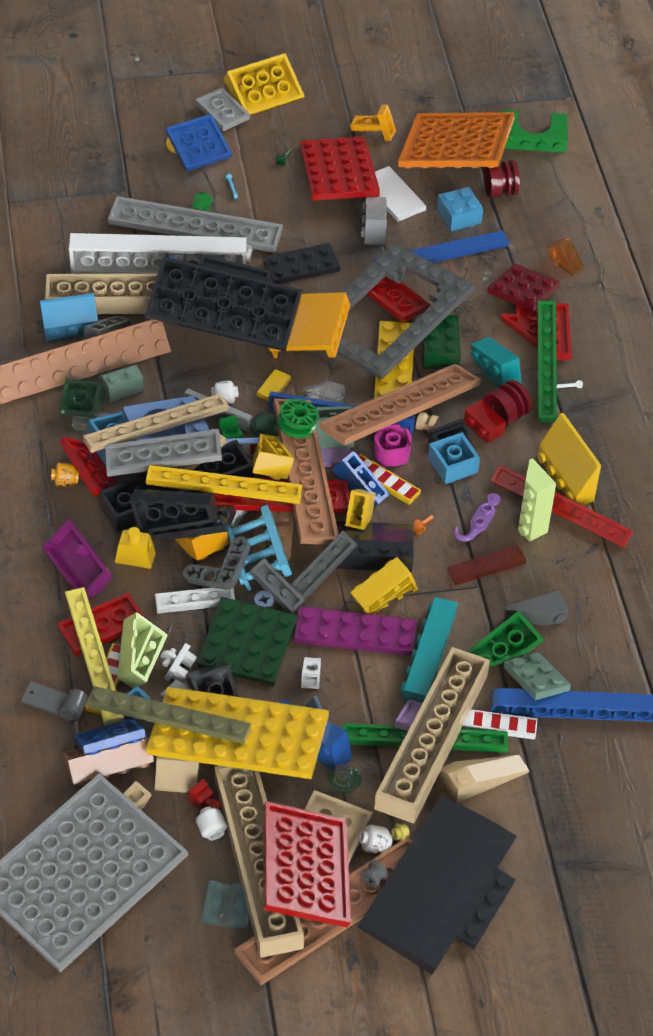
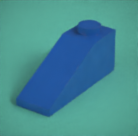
M354 451L332 469L340 480H347L348 487L352 490L361 489L376 493L375 505H378L390 495Z

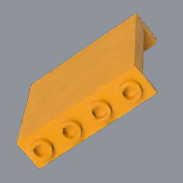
M346 292L302 294L286 351L326 350L329 358L336 357L350 308ZM269 348L274 359H277L281 350Z

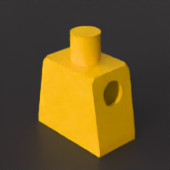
M361 489L351 491L345 526L361 530L366 528L372 518L376 493Z
M137 527L123 530L115 563L151 569L156 555L151 535L140 532Z

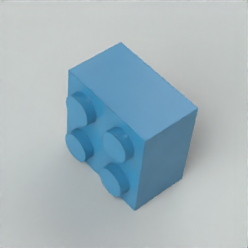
M470 187L438 194L437 211L450 232L482 224L483 207Z
M463 432L429 444L428 459L444 484L478 473L480 457Z

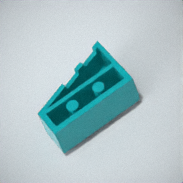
M490 337L471 344V358L497 388L512 379L522 384L518 356Z

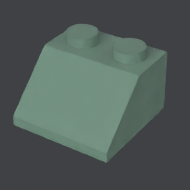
M129 365L96 376L110 403L144 392L143 376L137 365Z

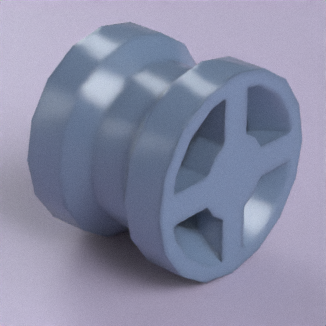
M260 591L255 595L254 605L274 609L272 593Z

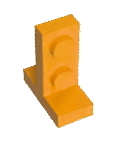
M382 104L377 115L355 116L350 125L351 131H382L385 141H391L396 132L388 104Z

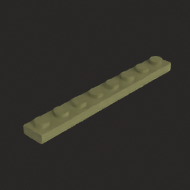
M94 686L87 700V707L245 744L251 731V723Z

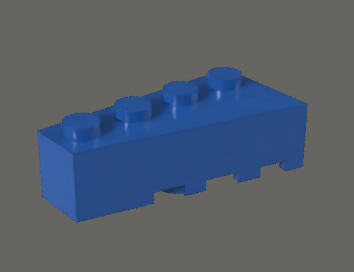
M282 700V701L280 702V703H283V704L293 705V704H291V703H289V702H287V701H284V700ZM327 721L317 761L334 772V769H339L335 768L337 765H347L353 757L347 731Z

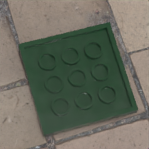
M221 597L199 656L197 667L205 668L219 662H225L229 664L232 676L275 686L297 622V615Z

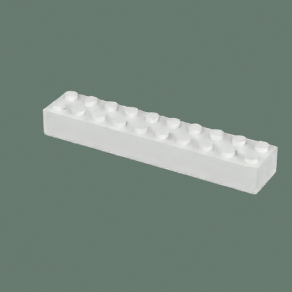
M71 233L69 243L71 273L158 274L163 256L168 258L172 256L177 260L199 265L202 254L246 265V238Z

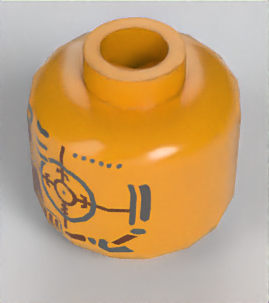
M57 463L55 469H51V480H54L57 487L72 488L75 483L78 484L79 472L72 463Z

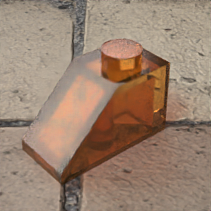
M570 237L557 240L546 248L553 264L571 276H575L585 268Z

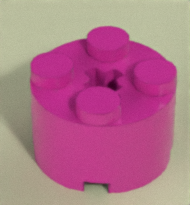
M392 424L375 433L373 454L382 467L399 466L408 462L412 442L410 431L406 428H401L398 424Z

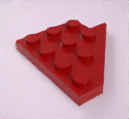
M556 303V359L571 360L569 304ZM515 304V314H501V321L538 348V307L531 311Z

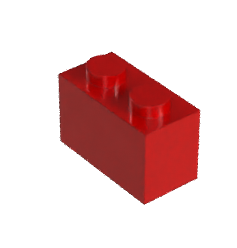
M483 400L465 409L464 423L485 442L490 443L505 433L506 421Z

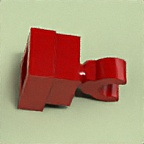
M204 779L189 790L188 801L200 811L204 807H212L219 810L222 807L218 801L213 799L214 792L208 787L209 784Z

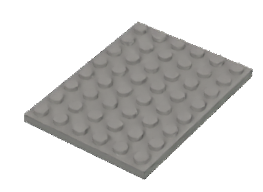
M98 774L0 860V916L61 973L188 856V851L101 774Z

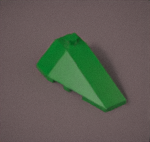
M517 611L466 652L489 659L490 668L504 661L529 653L542 643L544 639L522 613Z

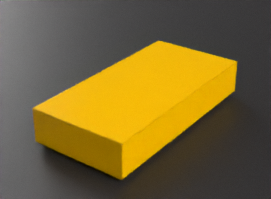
M275 369L257 391V397L269 401L270 391L281 393L290 382L291 376Z

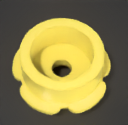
M396 823L391 833L395 841L397 840L399 843L408 836L410 838L409 828L406 824Z

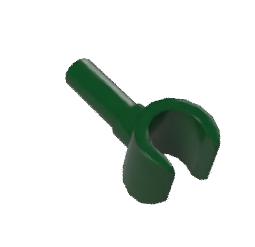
M288 149L283 155H276V165L285 166L286 158L291 153V150Z

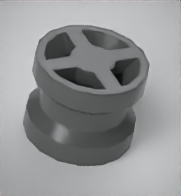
M372 860L368 864V868L363 869L360 873L363 881L373 888H376L380 884V880L388 875L386 868L376 860Z

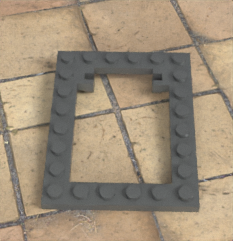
M395 243L342 291L347 294L350 310L385 276L396 283H401L405 277L406 270L432 283L437 288V294L432 291L429 293V300L434 303L380 355L373 353L343 335L341 336L337 355L380 379H383L475 290L474 284Z

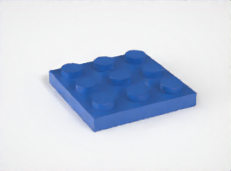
M212 114L166 128L165 132L186 172L232 157V152Z
M133 718L73 735L75 744L84 754L88 753V755L98 754L104 748L109 750L119 748L125 742H129V744L141 741V738L146 737L144 728Z

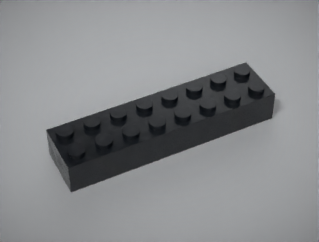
M237 439L221 447L222 460L201 463L192 470L239 477H254V473H252L253 463ZM146 473L99 491L101 509L117 533L137 525L129 501L134 489L199 493V491L147 485Z

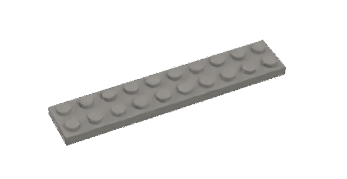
M119 196L116 197L108 217V224L174 236L245 237L247 246H252L256 250L273 253L276 252L283 231V224Z

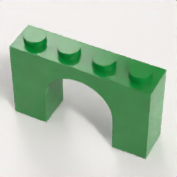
M502 110V112H514L515 117L504 149L566 152L568 143V114L551 113L549 130L535 134L529 133L520 127L518 111Z

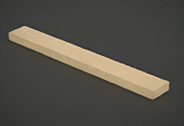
M220 393L83 435V441L92 453L105 449V445L128 442L228 411L229 405Z

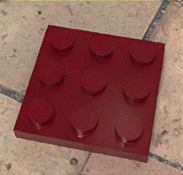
M513 264L488 286L487 293L533 311L538 307V301H544L559 287L560 281L521 265Z

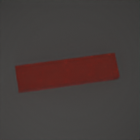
M517 545L449 566L447 571L456 586L526 564V558Z

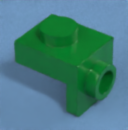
M205 192L195 193L192 209L210 212L211 204L214 203L213 197Z
M236 415L218 420L221 435L226 439L244 438Z

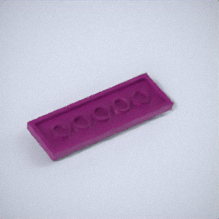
M299 606L294 643L412 656L415 646L417 619Z

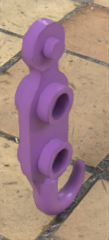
M496 493L489 494L487 503L481 504L472 517L469 534L460 535L458 527H455L454 536L460 541L468 542L484 531L495 515L496 510L494 506L500 503V496Z

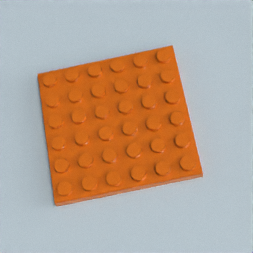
M514 112L417 113L399 157L398 166L404 168L498 167L515 118Z

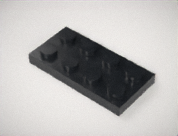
M330 243L264 256V264L267 270L271 271V280L276 284L340 271V264Z
M218 507L215 522L156 531L153 533L154 541L228 532L236 514L235 507Z

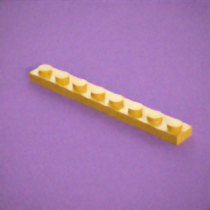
M149 465L146 478L147 485L300 504L302 484Z

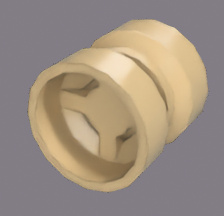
M420 412L416 422V429H424L429 433V430L437 428L439 416H429L425 412Z

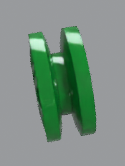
M290 399L281 405L277 424L279 429L290 437L306 438L315 432L319 413L317 408L306 400Z

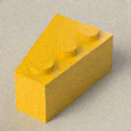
M260 434L254 451L252 473L270 476L275 480H280V478L288 479L294 458L278 437Z
M396 557L388 561L378 572L372 573L365 582L358 584L350 593L365 614H374L386 608L391 600L397 598L399 601L404 598L403 594L410 590L415 592L418 590V587L411 572Z

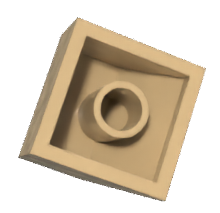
M157 756L155 790L189 793V790L198 783L201 763Z

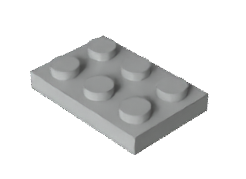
M223 87L195 99V104L206 115L212 114L217 126L222 131L250 119V114Z

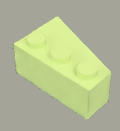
M137 612L123 621L118 679L132 689L147 682L167 638L166 633Z

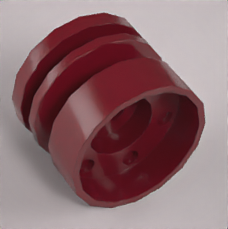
M504 160L501 163V167L499 165L494 168H483V180L487 197H500L502 190L505 196L510 194L518 195L520 175L515 160H509L508 162Z
M513 379L506 381L483 397V401L506 421L505 427L520 419L523 415L528 414L532 408L531 398L522 384Z

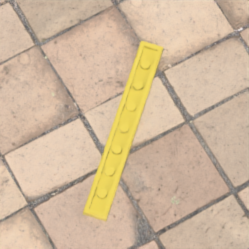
M85 588L66 591V600L92 687L96 686L116 691ZM100 710L104 726L124 722V715Z

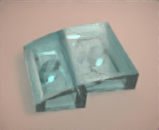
M210 880L207 886L200 922L230 928H246L249 912L242 885L233 882L229 886Z

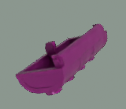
M69 518L48 542L43 543L42 548L72 589L84 587L88 599L97 596L110 582L111 572Z

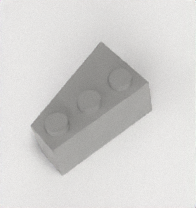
M366 197V203H362V214H365L362 215V225H365V227H362L361 237H365L364 244L385 245L387 224L386 197Z

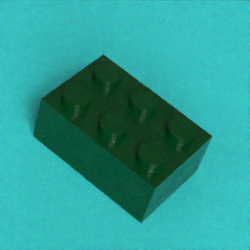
M448 315L422 340L423 369H444L453 364L460 366L459 315Z

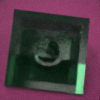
M66 378L59 414L96 418L103 408L106 393L102 382Z

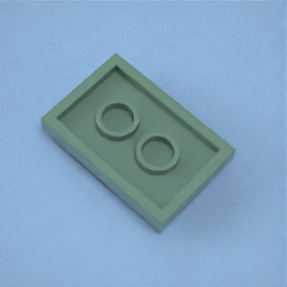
M539 652L504 661V669L534 700L570 691L571 684Z

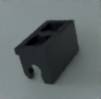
M459 419L429 430L428 443L430 444L463 432L471 444L468 437L471 433L464 420Z

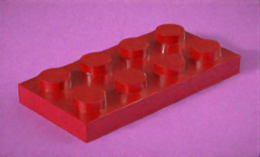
M386 276L367 293L370 298L402 323L424 313L430 307L426 300L404 283H396Z
M67 437L61 439L60 444L63 447L64 453L72 461L71 463L79 472L80 478L85 482L91 494L99 495V491L117 485L112 476L108 477L106 466L97 452L91 453L84 441Z
M129 592L91 608L102 645L122 636L124 619L136 612L144 617ZM72 617L57 623L58 630L75 656L82 654Z

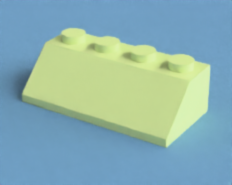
M533 458L529 460L518 526L519 533L529 542L548 532L556 488L554 480Z

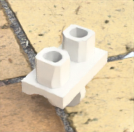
M185 643L177 656L174 648H171L170 651L164 650L161 653L162 665L164 667H168L169 664L171 665L164 677L168 682L171 678L177 679L180 682L184 680L185 674L188 671L179 666L180 663L190 668L197 658L188 651L190 645Z

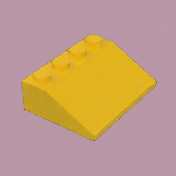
M286 53L227 71L223 79L230 95L250 115L305 97Z
M561 413L540 443L537 458L540 463H543L548 475L552 476L557 488L561 489L565 497L584 506L594 502L601 464L565 414Z

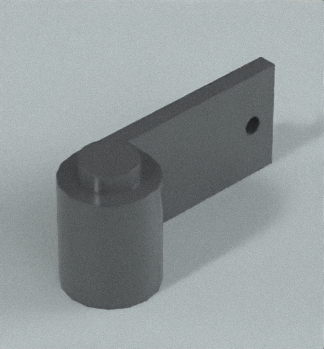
M30 681L21 702L72 722L79 719L88 696L79 689H71L68 694Z

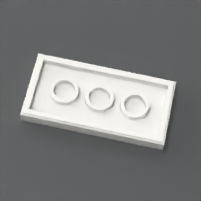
M390 166L375 172L380 188V196L375 197L387 198L386 210L397 222L426 210V205Z

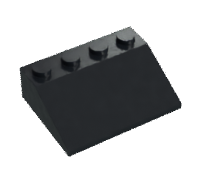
M336 521L338 535L344 531L358 545L336 569L379 571L388 561L398 557L407 569L412 572L414 558L413 524L369 522L366 528L361 530L345 526L346 521Z

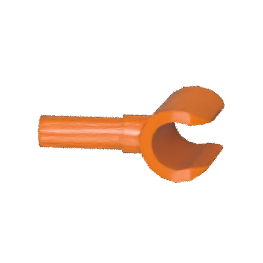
M433 515L428 516L422 521L419 519L415 520L413 530L417 535L422 534L426 530L424 525L434 519Z

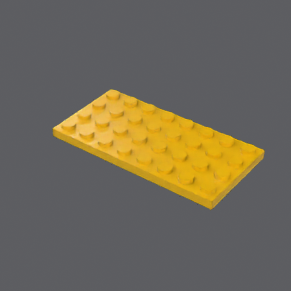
M167 687L163 703L251 723V731L245 744L155 723L146 747L147 755L312 779L329 718V710Z

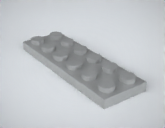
M219 429L105 445L108 477L148 471L149 465L172 468L222 460Z

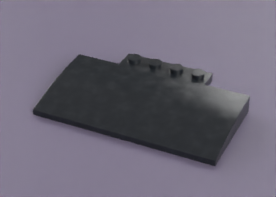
M204 254L201 256L199 265L163 256L144 318L286 352L301 301L302 290L269 282L270 270Z
M441 796L364 915L358 928L433 975L455 938L472 949H475L516 881V879L501 871L498 867L517 836L469 808Z

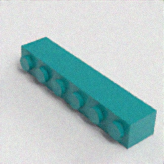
M435 597L433 604L429 603L426 613L429 616L428 619L423 620L421 627L423 634L418 635L416 642L418 649L413 650L411 661H413L412 666L408 665L406 671L407 682L403 681L400 693H403V702L407 703L408 699L421 703L424 702L436 679L456 617L458 602Z

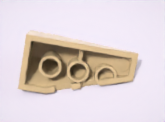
M519 755L456 761L443 766L439 777L454 801L459 803L527 774L529 769Z

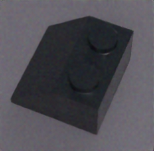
M219 662L185 674L187 684L193 691L239 697L230 666L225 662Z

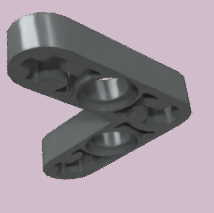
M236 537L230 544L221 568L191 564L183 570V576L189 584L224 590L232 589L237 584L250 551V544L245 537ZM232 560H238L235 566H229ZM214 574L211 580H205L207 575Z

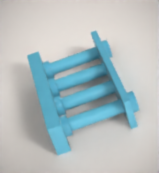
M268 505L260 507L263 514L260 518L235 528L230 526L227 534L231 542L238 534L262 525L267 526L265 533L249 538L247 541L250 546L266 540L271 541L272 544L267 549L248 555L244 565L273 555L277 559L270 565L275 570H282L285 577L292 575L274 517ZM243 566L239 581L241 585L245 584L248 591H250L252 588L249 580L254 578L249 572H246L245 566Z

